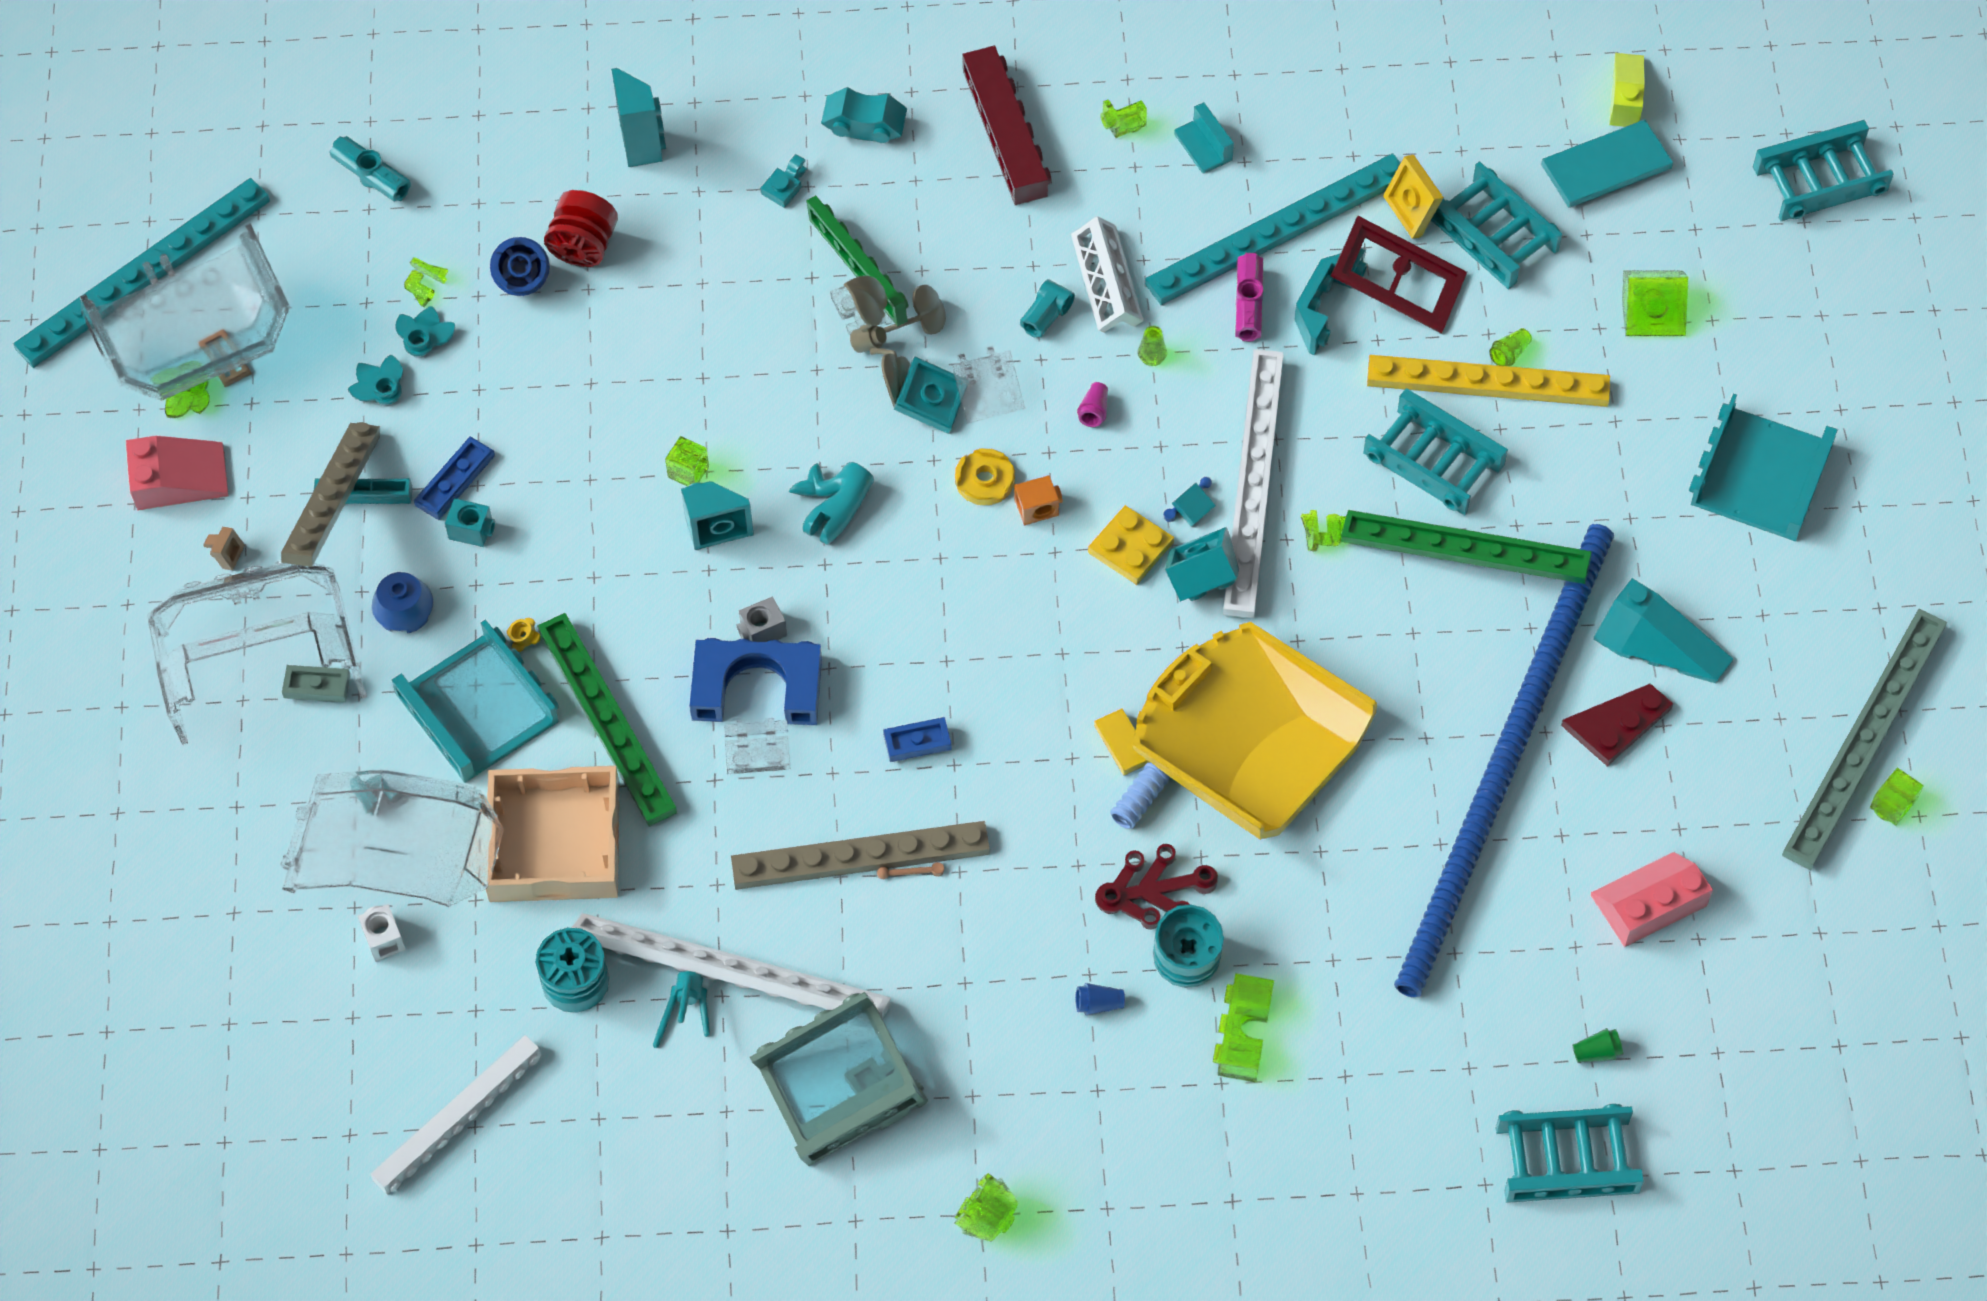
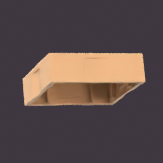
M616 766L570 767L553 771L534 768L488 770L487 813L490 828L485 855V889L489 902L618 898L620 782Z

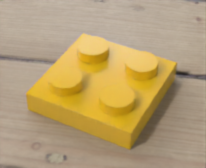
M1414 154L1404 156L1383 195L1412 239L1422 237L1444 198Z
M1124 505L1088 546V553L1138 585L1174 544V536Z

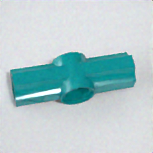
M339 136L333 142V146L329 151L331 158L357 175L363 186L375 188L393 202H401L407 196L411 187L410 180L383 162L377 151L366 150L348 136Z

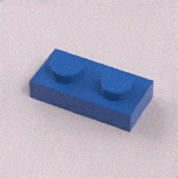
M945 717L883 729L890 762L952 750Z

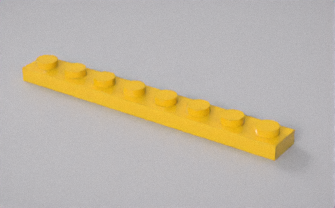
M1369 354L1367 386L1608 407L1610 375Z

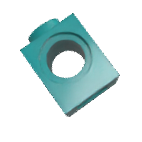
M454 498L445 521L448 539L484 547L487 537H491L495 529V519H492L490 507ZM470 522H477L473 525H467Z

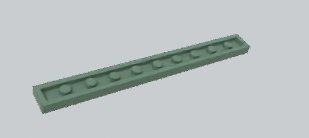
M1917 610L1782 853L1783 857L1809 870L1813 868L1947 624L1946 621L1924 610Z

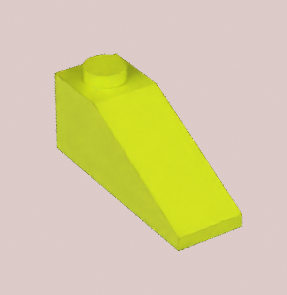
M1615 52L1609 125L1626 127L1640 121L1645 84L1644 55Z

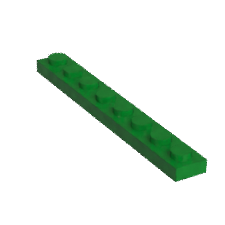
M1353 510L1347 511L1341 534V541L1344 543L1582 584L1586 583L1592 552L1587 550Z
M560 614L537 625L542 639L612 763L616 766L621 779L647 825L650 827L677 814L674 802L567 614Z

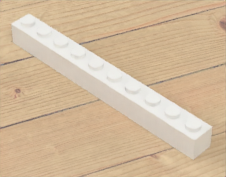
M524 1035L371 1173L373 1182L387 1195L391 1191H396L403 1180L414 1175L417 1168L422 1163H427L434 1152L445 1147L448 1140L453 1135H458L466 1123L473 1121L484 1107L487 1108L493 1103L497 1095L504 1093L515 1079L518 1080L523 1076L528 1067L534 1066L541 1057L539 1047Z

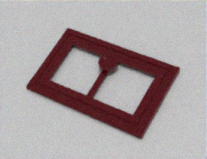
M1357 216L1331 277L1442 334L1467 271ZM1365 238L1401 256L1393 262V270L1396 272V275L1389 290L1351 271ZM1410 262L1446 280L1432 313L1395 294L1402 275H1406L1411 269Z

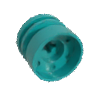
M1192 904L1177 906L1164 914L1158 922L1153 947L1154 965L1161 977L1172 985L1184 988L1200 986L1213 977L1219 967L1224 942L1222 926L1216 916L1204 907ZM1182 949H1184L1185 951H1189L1191 949L1193 950V954L1189 952L1183 954L1181 952Z
M567 927L554 931L542 941L537 949L535 964L544 996L551 1005L564 1012L578 1013L591 1009L598 1004L608 991L610 978L604 952L598 939L592 933L581 928Z

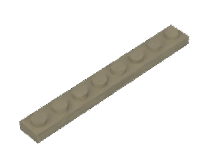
M364 422L349 424L281 551V563L313 567L380 438V426L369 425Z
M985 821L731 855L735 890L875 871L880 867L889 869L990 855Z

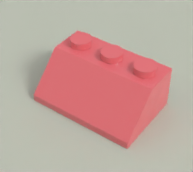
M1672 852L1591 892V897L1623 946L1626 947L1707 907L1713 889L1694 862Z

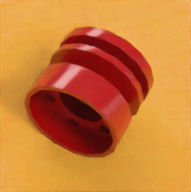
M583 190L563 192L554 210V218L550 221L549 229L545 233L544 245L556 258L568 264L580 267L599 265L608 247V239L612 236L618 221V213L612 204L594 193Z

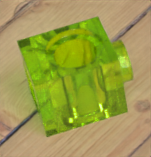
M680 436L665 458L668 478L687 487L693 483L700 482L709 468L707 448Z
M1897 767L1876 792L1870 808L1874 810L1879 818L1884 821H1890L1897 826L1918 800L1924 785Z

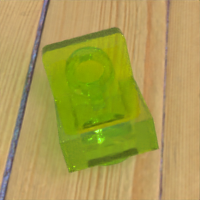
M1107 99L1103 101V111L1100 113L1101 122L1105 129L1111 130L1115 138L1130 132L1134 133L1146 126L1147 107L1140 100L1115 110L1110 100Z

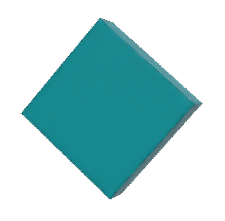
M1197 483L1190 486L1172 502V505L1190 526H1193L1216 506Z

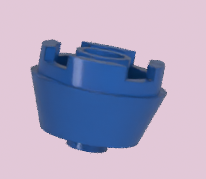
M513 237L503 241L494 250L490 260V272L494 282L501 290L514 296H526L536 292L544 285L549 275L550 264L547 253L540 244L526 237Z
M406 572L391 573L378 584L372 599V613L378 623L390 632L391 630H406L407 633H412L427 623L433 608V595L428 586L412 574Z

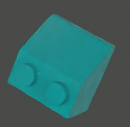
M712 481L705 483L697 482L688 487L681 488L685 519L694 550L754 535L751 507L748 498Z
M1227 527L1170 549L1165 571L1180 602L1186 599L1190 601L1198 600L1207 594L1206 591L1216 587L1218 590H1222L1235 583L1238 577L1239 566Z

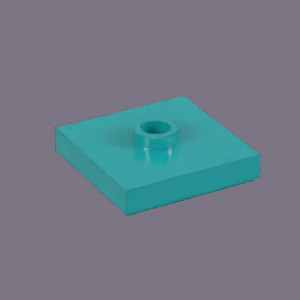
M914 357L894 410L949 434L969 380L918 357Z

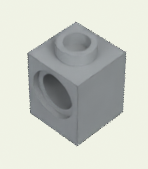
M773 596L739 610L740 623L736 624L741 639H748L752 642H767L787 636L786 621ZM759 622L766 623L764 626H754Z

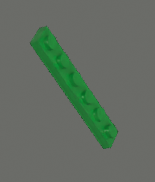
M816 195L807 199L809 221L856 277L870 276L881 283L887 296V306L884 311L897 327L908 322L906 309L909 305L905 295L894 289L889 276L879 271L872 256L868 257L864 253L859 240L853 239L849 235L846 225L842 221H837L828 204L824 205Z

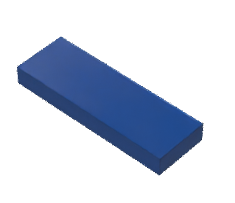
M469 436L413 500L415 506L435 519L440 520L452 506L454 498L458 499L495 457L494 450Z

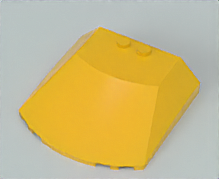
M1247 622L1239 624V629L1223 633L1221 630L1213 634V639L1200 646L1196 643L1164 670L1149 690L1147 700L1142 710L1139 711L1133 739V750L1201 800L1261 840L1280 835L1357 751L1377 713V702L1254 623Z

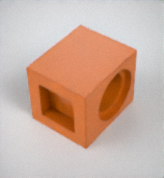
M1050 475L1014 485V501L1024 525L1059 516V503L1063 502L1059 486H1053Z

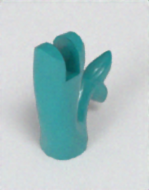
M848 462L835 477L825 480L819 464H814L809 470L808 479L794 484L789 489V492L802 496L816 495L830 498L819 504L808 514L803 523V532L813 536L826 520L828 522L822 530L820 542L829 545L845 529L859 509L874 483L873 475L860 464Z

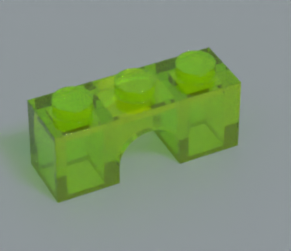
M1235 973L1234 984H1227L1224 1003L1230 1005L1228 1014H1221L1218 1033L1224 1034L1222 1044L1216 1043L1213 1063L1218 1064L1217 1076L1257 1082L1263 1040L1247 1036L1241 1027L1250 1021L1268 1022L1274 980Z

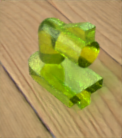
M412 257L409 263L417 270L410 272L404 282V288L415 296L420 306L425 308L427 303L432 300L435 291L420 283L424 277L423 274L444 284L447 280L445 276L448 273V269L429 265L418 258Z
M1310 510L1309 514H1301L1300 517L1306 532L1308 551L1316 552L1319 545L1338 546L1341 544V532L1346 516H1339L1338 514L1327 515V532H1319L1317 510Z

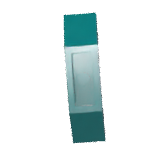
M1361 248L1351 271L1363 277L1368 263L1364 262L1366 250ZM1340 254L1320 260L1296 303L1294 320L1309 354L1312 355L1316 354L1320 345L1323 347L1326 345L1331 330L1327 329L1329 317L1317 312L1321 304L1320 297L1322 293L1329 292L1333 281L1352 289V287L1331 277Z

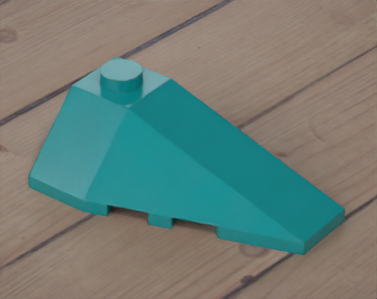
M1633 578L1614 600L1593 640L1621 657L1630 659L1633 656L1647 660L1649 665L1658 667L1660 664L1677 669L1680 674L1715 684L1733 662V658L1664 598Z

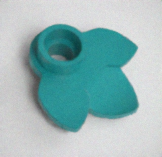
M429 306L414 319L408 315L400 314L396 320L395 328L397 334L404 339L403 344L406 352L413 356H423L429 353L433 346L443 345L451 339L455 332V323H440L435 308Z
M393 355L387 356L380 367L358 363L356 368L358 383L348 387V392L359 401L375 400L384 405L392 404L402 394L399 382L403 376V368L398 359Z

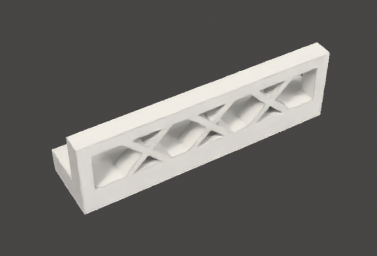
M1096 216L1073 232L1071 236L1097 328L1104 333L1121 321L1135 327L1143 322V317L1116 225ZM1092 233L1090 245L1088 248H1085L1082 238ZM1094 255H1097L1099 263L1096 271L1092 272L1090 266ZM1101 279H1104L1106 287L1101 297L1098 296L1097 289ZM1108 303L1113 306L1114 314L1105 320L1104 313Z

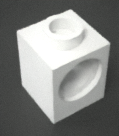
M389 904L382 907H371L364 914L358 915L375 962L406 950ZM380 927H387V930L383 933H374Z

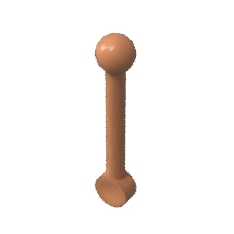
M936 862L932 867L890 870L886 867H880L877 871V876L883 880L889 876L924 873L941 876L944 873V865Z

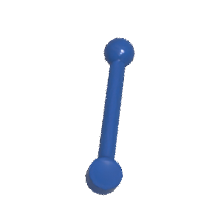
M1203 477L1200 480L1199 486L1202 490L1209 488L1212 481L1209 477ZM1175 507L1164 511L1165 521L1172 522L1175 520L1176 513L1178 512Z

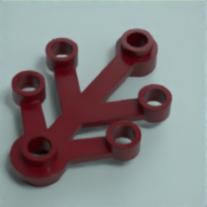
M1162 844L1157 848L1156 859L1139 885L1127 887L1134 873L1141 871L1144 867V855L1140 851L1133 850L1126 854L1125 866L1113 883H1105L1097 889L1095 903L1104 913L1115 914L1121 911L1141 922L1144 928L1152 930L1157 928L1160 921L1159 911L1153 907L1143 909L1131 902L1132 900L1143 899L1168 912L1177 906L1190 904L1183 900L1175 902L1162 894L1188 888H1194L1201 894L1211 893L1217 887L1218 874L1213 867L1201 865L1192 874L1158 881L1166 867L1175 861L1176 856L1175 848L1172 845ZM1167 851L1171 854V857L1163 858L1160 854ZM1137 858L1140 860V863L1133 865L1129 860ZM1200 874H1209L1211 878L1203 880L1200 878ZM1107 894H1115L1117 898L1109 900L1105 896ZM1153 915L1156 917V920L1148 922L1145 920V917Z

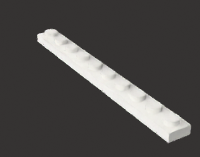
M1253 350L1231 539L1239 572L1235 583L1226 588L1223 615L1254 618L1284 352Z
M582 913L572 926V928H581L592 933L603 948L611 949L614 953L633 955L650 963H662L672 966L678 971L696 972L708 979H720L734 983L740 988H753L764 991L773 997L782 996L793 999L802 1005H815L833 1010L842 1005L844 999L848 996L865 992L873 1000L882 1019L889 1009L891 997L592 915ZM867 1014L857 1016L860 1020L871 1023Z

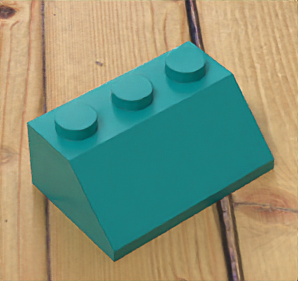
M612 68L617 110L628 167L663 162L661 150L666 149L659 97L653 98L650 85L619 68Z

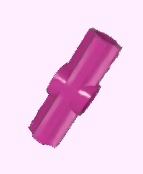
M1245 253L1243 256H1239L1237 260L1235 337L1248 342L1261 338L1263 258L1259 257L1256 253Z

